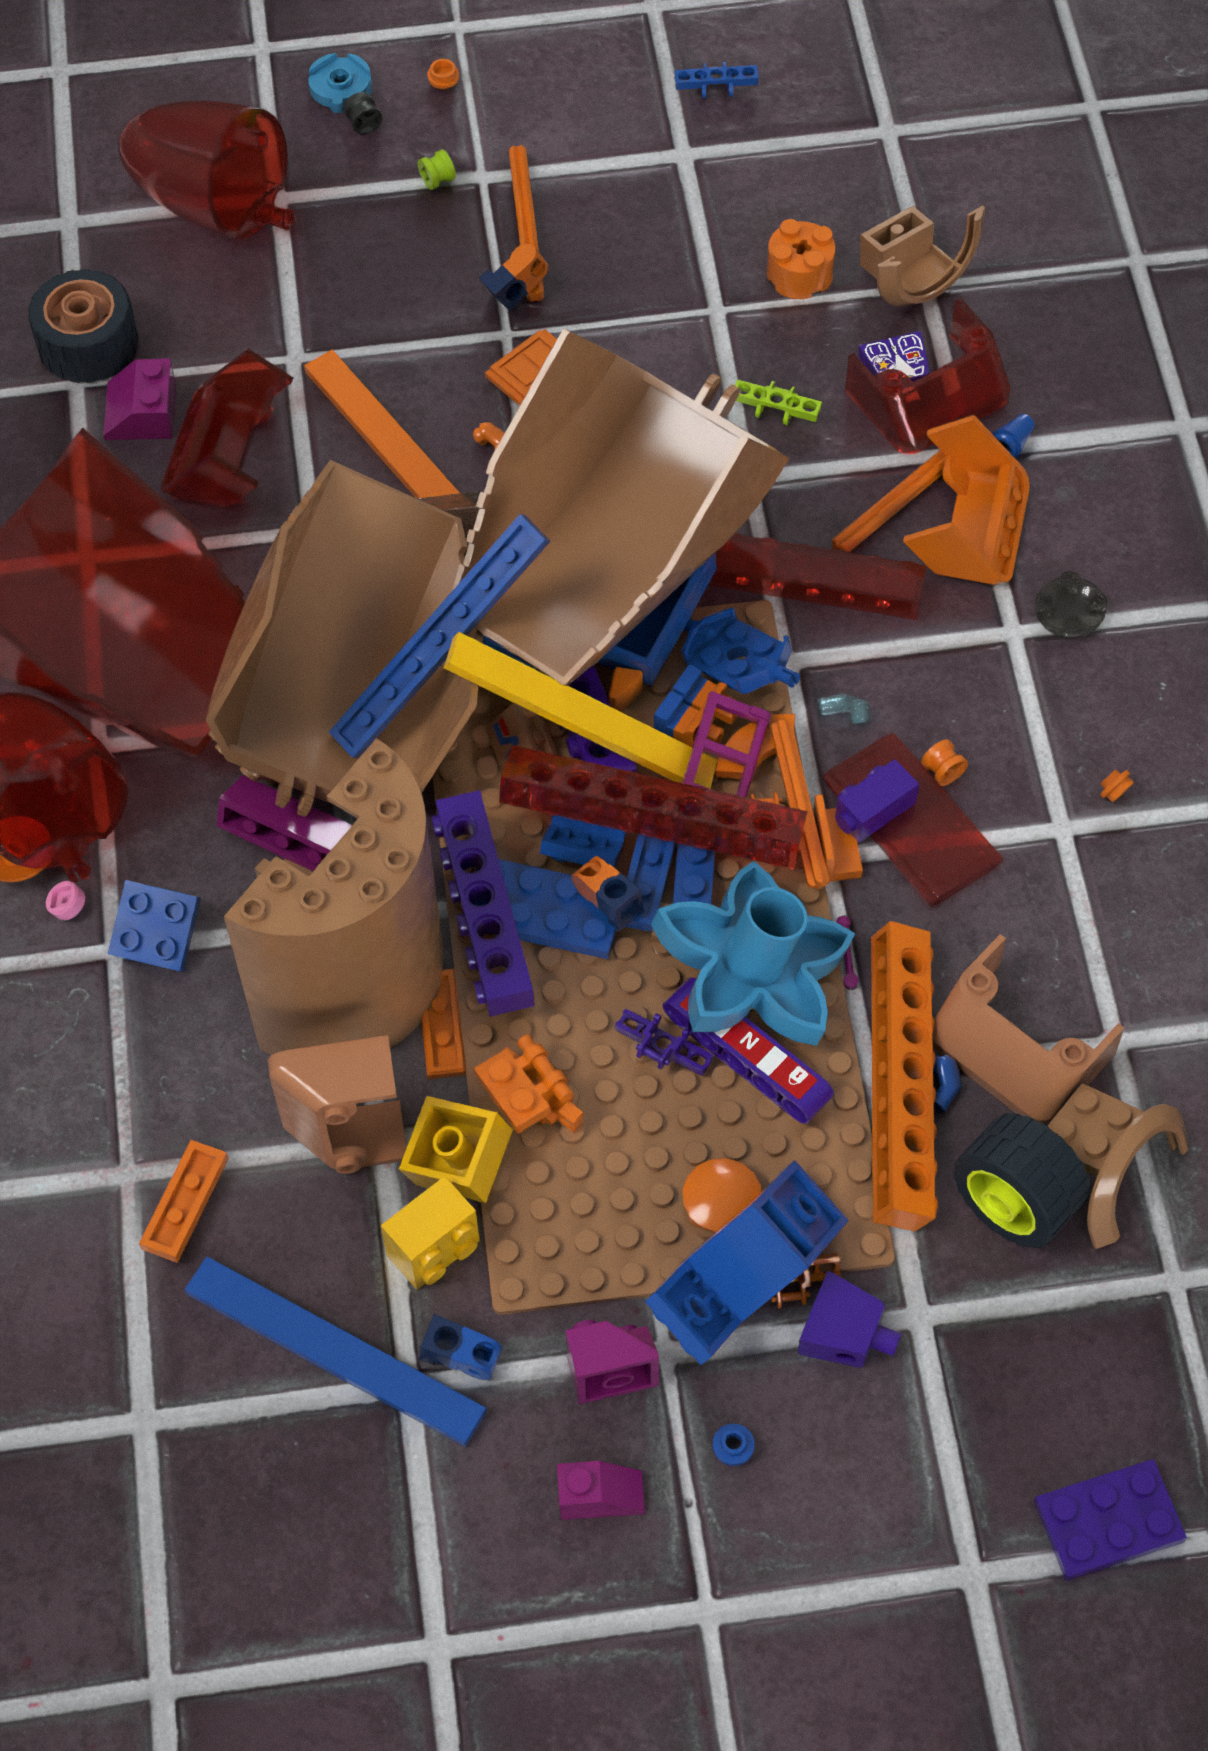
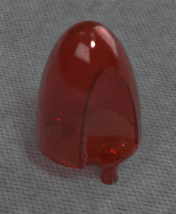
M218 101L171 102L144 110L131 118L122 128L118 138V153L125 171L144 193L172 213L197 226L234 239L247 238L258 232L266 224L283 230H289V226H293L295 218L293 210L275 206L274 203L277 193L283 190L285 185L288 151L285 134L279 121L267 110Z
M1 692L0 854L8 861L28 868L39 869L42 866L43 868L61 866L71 882L78 883V878L74 872H77L83 881L89 876L91 870L89 864L83 859V856L87 853L88 845L96 839H106L119 823L125 810L128 797V783L124 770L106 746L80 721L51 702L33 695L19 692Z

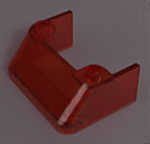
M962 298L955 300L950 337L966 354L924 377L912 382L904 372L896 369L884 370L873 375L855 353L848 356L845 392L900 453L915 454L934 444L927 436L929 429L972 415L981 419L1002 408L1008 402L1010 384L994 335Z
M248 348L204 381L190 401L165 471L160 491L178 500L220 507L238 504L243 496L254 490L259 481L238 469L251 429L259 422L265 423L273 411V406L271 405L273 396L290 385L293 377Z

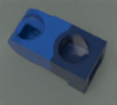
M434 1314L420 1346L418 1359L432 1365L436 1362L456 1371L460 1370L480 1380H490L501 1354L502 1346L488 1336Z

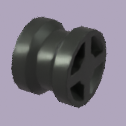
M359 92L353 94L344 104V113L351 120V125L356 133L368 134L381 125L383 120L382 113L375 106V101L369 93Z

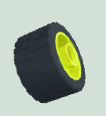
M1004 1113L996 1117L954 1163V1180L957 1183L956 1186L959 1193L963 1196L968 1207L991 1230L997 1232L1008 1241L1015 1242L1017 1245L1039 1248L1046 1246L1083 1206L1091 1193L1090 1179L1085 1171V1166L1072 1147L1045 1124L1029 1116H1022L1017 1113Z

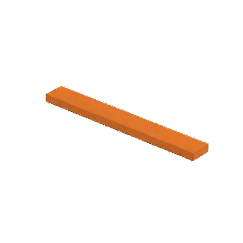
M333 349L305 364V373L410 493L416 499L461 518L465 537L467 538L469 529L473 530L478 514L477 511Z

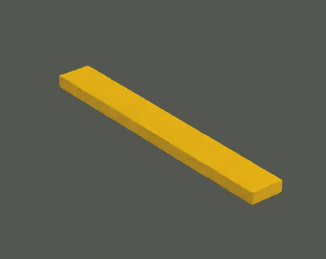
M458 632L453 637L444 669L674 782L682 784L692 747L574 688L564 686L557 680L461 632ZM702 752L693 783L711 789L718 760Z

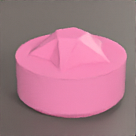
M63 881L55 885L46 898L47 910L59 920L72 919L82 910L85 903L84 891L71 881Z

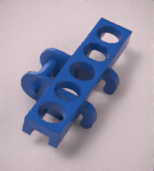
M723 62L722 67H707L706 63H703V68L674 70L676 90L700 89L702 98H706V86L708 84L727 85L728 96L731 97L733 96V86L758 85L759 82L757 65L726 67V62ZM711 74H721L722 77L715 79L711 77Z

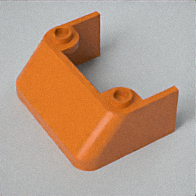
M975 415L929 429L927 436L946 455L942 472L944 481L957 493L952 521L906 535L903 542L937 575L991 585L1010 581L1013 576L1030 490V482L1026 470Z

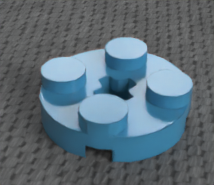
M337 53L328 54L316 60L310 67L308 83L311 96L319 104L330 107V110L334 113H343L346 100L353 94L359 92L372 93L370 68L357 55L347 53V58H337ZM335 79H338L340 81L345 80L341 83L334 82Z

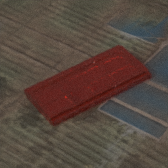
M893 732L831 768L828 773L823 775L822 780L838 797L847 786H856L865 780L869 772L876 766H885L896 759L918 781L920 785L916 804L870 836L928 905L932 907L996 868L1003 861V858Z

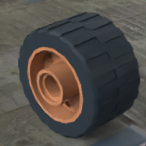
M70 270L44 282L39 290L33 294L32 301L28 307V318L39 357L42 363L45 364L46 369L51 373L56 374L61 379L70 380V382L90 383L96 380H104L113 374H117L124 366L131 362L138 348V332L129 294H127L123 284L119 283L115 277L98 270Z

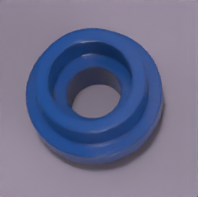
M739 1424L722 1426L715 1433L712 1444L716 1458L728 1466H739L746 1463L751 1458L755 1445L751 1432ZM730 1438H737L742 1445L738 1449H730L727 1447L726 1441Z

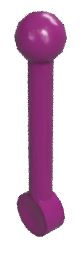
M839 916L836 920V923L847 929L851 925V921L847 916ZM849 945L844 954L846 975L843 983L846 989L854 990L858 986L859 979L853 972Z

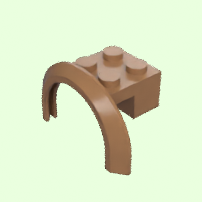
M911 206L860 235V266L877 279L879 294L889 304L904 307L929 301L951 287L970 264L982 236L985 207L981 206L967 214L965 239L954 260L933 244L934 223L914 206Z
M1083 1083L1048 1124L1049 1129L1061 1136L1076 1152V1155L1085 1166L1086 1173L1088 1172L1097 1177L1091 1193L1087 1215L1089 1235L1093 1247L1096 1249L1115 1243L1120 1238L1115 1218L1117 1195L1124 1174L1139 1149L1151 1137L1165 1131L1170 1150L1174 1151L1178 1146L1180 1154L1183 1156L1188 1151L1187 1132L1181 1113L1175 1107L1168 1104H1159L1146 1111H1142Z

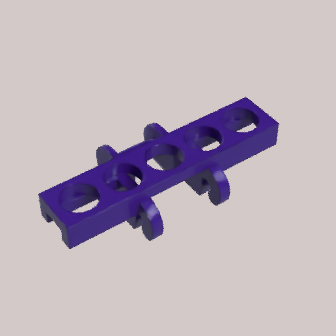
M625 1008L622 1017L615 1023V1030L640 1043L635 1048L638 1050L637 1058L645 1055L657 1061V1068L660 1070L665 1065L668 1066L671 1062L670 1060L701 1076L704 1075L713 1061V1054L687 1041L690 1030L684 1028L682 1037L678 1036L676 1038L657 1028L661 1020L660 1014L656 1013L652 1022ZM632 1020L635 1021L638 1026L634 1030L624 1025L623 1023L625 1021ZM660 1038H667L671 1044L666 1049H661L656 1045V1042ZM682 1047L686 1048L688 1051V1055L686 1057L679 1054ZM702 1056L705 1064L702 1066L692 1061L691 1058Z

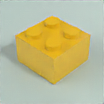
M426 1096L399 1170L416 1186L424 1188L431 1187L442 1177L446 1176L464 1198L486 1203L513 1129L497 1112Z
M446 1176L442 1177L380 1225L387 1257L416 1290L425 1284L432 1285L445 1274L446 1267L457 1259L464 1260L470 1256L480 1241L476 1210Z

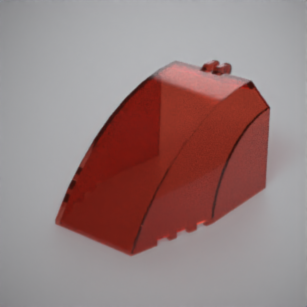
M84 428L77 433L48 476L0 529V678L155 746L196 758L212 739L208 735L211 729L206 721V716L226 650L245 605V601L242 598L245 594L238 585L234 586L221 569L224 565L215 553L211 555L202 543L204 538L197 528Z

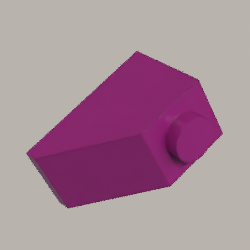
M603 1461L557 1464L561 1520L645 1514L642 1470Z

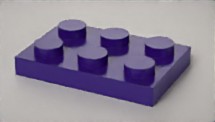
M1154 1459L1038 1495L1034 1499V1504L1065 1581L1182 1544L1187 1539Z

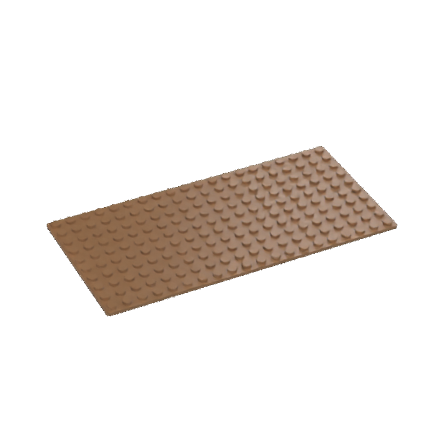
M768 600L695 608L690 617L700 621L702 618L732 607L738 620L779 640L773 606ZM684 630L682 631L653 686L643 683L642 692L622 713L654 728L655 712L669 692L673 691V686L688 666L685 663L682 649L689 633ZM738 657L736 659H745L746 657ZM595 663L594 668L608 699L614 670ZM702 673L703 678L711 681L716 685L719 683V681ZM779 680L774 684L769 683L747 694H741L728 686L726 687L727 695L739 702L770 712L771 715L793 714L788 686ZM478 686L477 707L432 776L435 804L436 800L480 790L498 859L570 875L583 865L570 861L559 862L550 856L539 854L541 841L551 824L553 809L557 802L627 819L628 825L623 852L615 866L626 878L641 821L679 828L681 805L718 807L680 793L681 784L636 762L634 763L637 768V789L595 801L590 788L584 789L578 774V768H581L578 758L572 760L566 744V738H569L566 729L560 730L556 723L544 717L543 719L563 768L554 776L532 772L515 788L508 787L486 727L513 702L481 686ZM738 716L735 722L730 725L716 718L713 724L724 729L720 744L725 746L738 730L753 721ZM794 725V734H795L796 743H797V747H798V751H799V755H800V749H799V744H798V739H797V733H796V728H795V725ZM703 751V753L718 760V756ZM777 754L766 758L756 768L742 815H748V808H751V806L747 807V801H750L751 794H754L755 799L773 798L774 792H777L778 798H782L783 803L779 805H785V811H790ZM596 755V756H594V757H596V758H604V757H606V756H605V755ZM715 769L711 789L735 798L741 779L715 777ZM774 805L757 807V817L775 815ZM718 807V817L738 816ZM786 820V825L792 824L791 821ZM764 821L759 825L764 831H770L774 827L769 821ZM744 823L741 829L749 828L748 823ZM729 824L722 828V830L736 829L735 826ZM717 826L711 905L720 908L731 881L741 869L755 861L771 875L779 888L791 892L803 903L807 916H816L832 921L826 888L822 887L815 890L807 885L795 834L719 841ZM461 835V836L457 837L456 839H458V840H467V839H469L471 836H469V835ZM440 837V848H444V839ZM678 838L661 903L673 904ZM470 867L465 872L474 873L476 867ZM443 868L470 1106L497 1112L513 1129L475 1077L473 1068L498 1054L506 1046L522 1056L523 1051L517 1045V1041L522 1036L529 1034L536 1044L541 1043L548 1052L547 1059L556 1070L560 1069L567 1077V1085L574 1093L572 1104L583 1112L584 1120L574 1133L557 1121L552 1126L546 1122L544 1125L537 1122L519 1134L514 1129L512 1131L487 1202H481L492 1306L496 1314L505 1315L649 1297L695 1249L715 1233L690 1223L688 1213L683 1206L682 1194L687 1176L697 1165L710 1159L728 1158L743 1163L756 1175L761 1184V1191L795 1160L849 1220L820 1255L838 1253L841 1273L884 1268L893 1265L895 1254L890 1228L887 1225L873 1223L872 1132L840 963L829 975L816 980L825 995L828 1010L826 1029L817 1046L796 1042L777 1033L764 1022L756 1009H750L746 1015V1018L825 1079L834 1091V1096L808 1124H802L792 1118L714 1054L713 1061L703 1076L670 1060L671 1062L668 1066L665 1065L660 1070L657 1068V1061L645 1055L641 1058L636 1057L638 1050L635 1048L640 1043L615 1030V1023L620 1020L625 1008L652 1022L656 1013L660 1014L661 1020L657 1028L676 1038L678 1036L682 1037L683 1030L670 1020L664 1012L662 1005L689 977L697 979L701 971L673 957L661 943L651 942L652 932L629 927L623 928L620 932L616 931L609 959L520 940L533 987L535 1006L489 1017L486 1003L479 1005L473 982L480 981L477 969L470 971L466 958L465 948L471 947L469 936L461 937L456 914L462 913L460 902L452 903L448 881L454 880L452 870L444 871ZM487 933L481 938L491 940L498 935ZM498 966L492 968L490 972L500 974L506 971L507 968ZM628 1020L623 1023L624 1025L634 1030L638 1026L637 1023L632 1020ZM689 1035L687 1041L710 1052ZM660 1038L656 1042V1045L661 1049H666L671 1044L667 1038ZM682 1047L679 1054L686 1057L688 1055V1051L686 1048ZM702 1056L691 1058L692 1061L702 1066L705 1064ZM834 1263L820 1264L819 1269L824 1273H827V1271L831 1272L834 1268ZM814 1265L809 1266V1273L812 1274Z

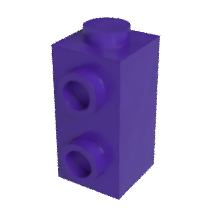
M896 759L885 766L878 765L869 772L865 780L856 786H847L839 794L835 814L836 822L843 832L851 834L860 843L916 804L920 784Z

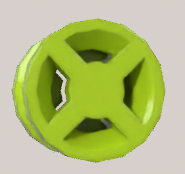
M443 149L436 151L434 157H423L417 162L420 175L430 190L438 188L439 184L443 181L451 182L456 179L453 162Z

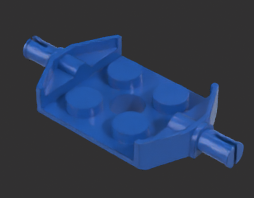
M732 607L702 618L700 621L692 618L688 620L684 631L689 634L682 649L687 665L691 664L702 670V673L727 684L728 687L741 694H747L769 683L774 684L778 680L791 688L795 687L794 683L798 684L800 679L799 673L786 668L792 652L787 635L783 637L784 641L781 642L738 620ZM738 657H746L745 659H736Z

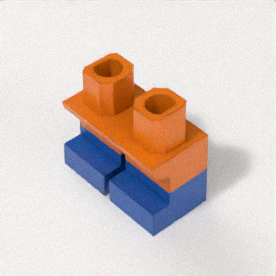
M689 664L673 686V691L669 692L655 712L654 729L693 747L710 691L732 699L734 698L726 694L727 684L719 682L717 685L702 677V670ZM715 708L706 739L720 744L724 729L713 724L714 720L718 718L731 725L738 716Z

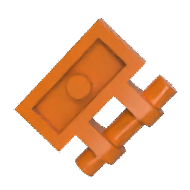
M529 1034L522 1036L517 1041V1045L523 1051V1055L519 1058L514 1059L506 1048L473 1068L475 1077L517 1134L551 1114L550 1106L546 1102L547 1098L555 1094L561 1103H565L574 1095L567 1085V1077L560 1069L556 1070L547 1059L548 1052L541 1043L536 1044ZM534 1068L543 1078V1081L537 1085H534L526 1075L527 1072Z

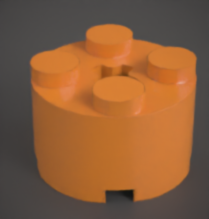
M787 219L772 234L768 245L767 278L769 282L771 280L775 285V290L779 294L791 299L801 300L812 298L813 293L820 290L822 293L828 289L833 279L835 242L829 227L811 222Z

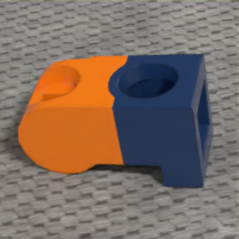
M522 244L515 248L510 259L494 273L488 269L479 279L491 294L510 311L544 278L548 271V263L534 245Z
M593 857L571 875L572 882L579 893L599 908L608 917L609 924L618 932L644 912L641 890L600 857Z

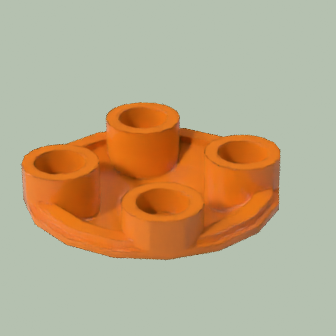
M728 1158L710 1159L697 1165L687 1176L682 1189L683 1206L688 1213V1219L691 1224L717 1232L762 1192L761 1184L754 1172L741 1162Z

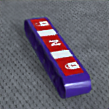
M689 977L662 1005L664 1012L670 1020L682 1030L684 1028L690 1030L689 1035L792 1118L802 1124H808L834 1096V1091L828 1082L746 1017L738 1024L724 1030L692 1032L688 1015V999L696 978Z

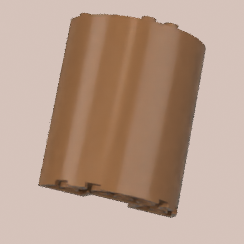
M377 738L327 795V801L354 816L357 820L310 876L275 856L224 916L259 1049L270 1055L284 1050L385 1035L389 1037L391 1049L411 1034L422 1022L423 1014L427 1008L428 1011L430 1010L432 1000L436 998L440 988L444 950L422 793L408 766L391 748Z

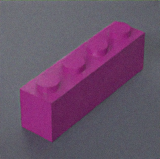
M242 775L219 797L217 827L311 871L316 869L352 826L314 807H311L306 817L298 815L297 807L299 800L292 797L285 808L276 806L277 790L260 782H255L245 775Z

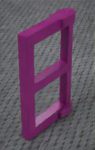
M710 691L679 792L718 806L720 809L730 813L742 815L771 713ZM715 708L757 723L748 754L706 739ZM703 751L744 766L735 798L693 783Z

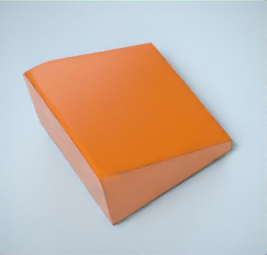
M621 667L614 669L608 701L612 708L622 712L638 697L643 690L642 671Z

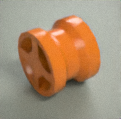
M948 739L941 740L933 745L921 760V764L926 770L934 772L935 780L940 786H946L954 782L968 767L967 759L963 755L955 753V747Z

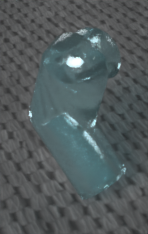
M838 694L817 699L820 716L850 712V719L854 724L870 720L868 712L870 706L864 699L849 694Z

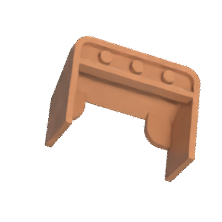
M999 934L962 973L934 1018L935 1026L932 1033L933 1049L942 1056L949 1055L957 1062L958 1069L1013 1112L1022 1116H1029L1048 1126L1082 1083L1089 1085L1116 1055L1124 1027L1118 1023L1095 1049L1080 1039L1065 1038L1060 1040L1050 1051L1046 1050L988 1005L995 998L998 991V980L994 972L1000 967L1006 938Z
M388 1035L284 1050L268 1058L269 1077L283 1128L326 1165L336 1169L338 1173L350 1174L362 1167L402 1161L406 1151V1141L400 1100L356 1107L358 1103L397 1098Z

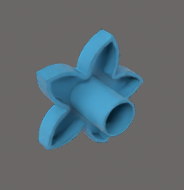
M755 861L741 869L731 881L720 908L708 903L689 901L677 902L657 910L651 926L660 943L673 957L682 963L701 970L688 999V1015L692 1032H716L731 1028L741 1022L750 1009H756L764 1022L777 1033L796 1042L817 1046L826 1029L828 1010L825 995L816 980L829 975L839 965L855 935L854 932L834 921L816 916H807L803 903L791 892L779 888L771 875Z

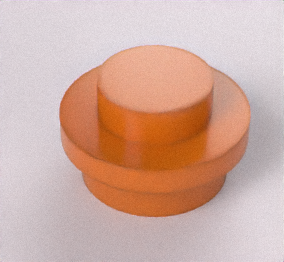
M438 59L431 64L428 70V81L433 87L438 89L451 88L459 81V70L451 60Z
M1115 769L1100 783L1104 790L1099 795L1103 799L1107 797L1113 803L1134 784V781L1129 777L1131 773L1126 769L1121 774Z

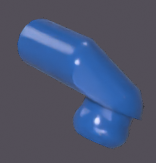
M949 1055L935 1056V1065L933 1067V1075L937 1076L939 1081L934 1110L942 1114L946 1112L962 1088L957 1062Z

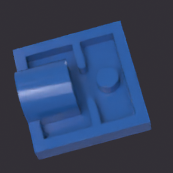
M125 880L108 954L184 972L201 897Z

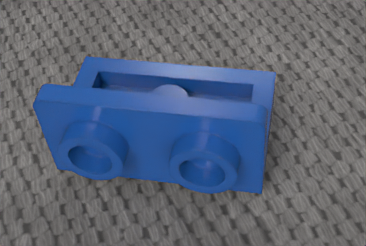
M557 802L553 809L551 824L541 841L539 854L550 856L559 862L570 861L585 865L593 857L598 856L615 868L623 852L628 821L625 818Z

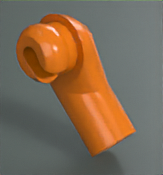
M491 422L480 423V427L475 428L473 431V437L477 443L486 445L489 442L494 446L495 450L504 435V432Z

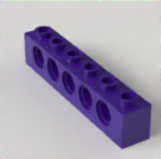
M478 790L436 800L438 815L431 816L436 838L443 837L445 847L439 850L444 871L452 870L454 880L448 881L452 903L460 902L462 913L456 914L461 937L469 936L471 947L465 948V953L470 971L475 969L478 971L480 981L473 982L478 1004L486 1003L489 1017L534 1007L533 987L481 792ZM461 835H469V836H471V837H470L469 839H467V840H458V839H456L457 837H459V836H461ZM470 867H477L480 869L474 873L465 872V870ZM478 900L489 901L484 906L473 905ZM487 933H495L498 935L496 938L491 940L481 938L483 935ZM498 966L507 968L506 971L500 974L490 972L492 968Z

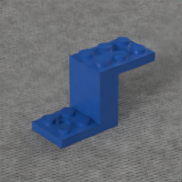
M794 1160L780 1172L756 1199L695 1249L646 1299L645 1303L652 1309L656 1319L665 1324L680 1341L684 1351L693 1356L702 1365L715 1354L746 1318L808 1269L849 1220Z

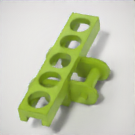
M736 380L735 386L740 391L748 393H739L736 401L756 406L755 417L760 418L764 407L768 406L785 411L784 425H788L791 416L816 422L819 411L822 408V401L799 396L795 393L796 387L794 386L790 390L775 387V381H772L770 386L766 387L741 380ZM777 395L782 397L783 400L780 403H774L771 401V398ZM803 407L812 409L814 411H806L803 409Z

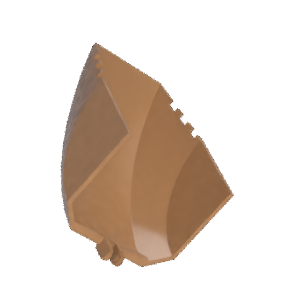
M563 328L489 460L486 474L489 475L484 493L480 492L476 504V507H479L473 530L469 529L466 542H469L463 565L459 564L451 592L518 515H526L547 536L550 543L474 628L562 685L568 686L606 655L735 534L761 503L790 458L726 419L740 393V389L732 384L726 388L713 411L708 408L722 382L721 377L718 375H710L694 400L617 354Z
M330 460L316 478L310 490L305 493L299 505L291 512L288 520L281 526L258 572L237 621L215 683L206 716V721L226 761L280 782L276 795V806L285 808L291 799L292 788L301 791L297 814L306 817L309 813L314 797L331 803L327 801V795L359 758H352L329 731L451 593L459 564L463 565L464 554L468 548L461 518ZM473 628L467 636L483 643V633ZM446 660L377 737L378 740L391 748L408 766L418 783L421 793L477 707L479 685L444 669Z

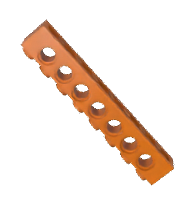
M889 921L871 936L873 1223L915 1232L934 1220L938 1209V1200L935 1197L937 1162L934 1158V1140L937 1133V1127L934 1123L936 1090L933 1087L935 1053L933 1052L932 1045L935 1020L932 1016L934 984L931 981V963L934 953L931 947L930 931Z

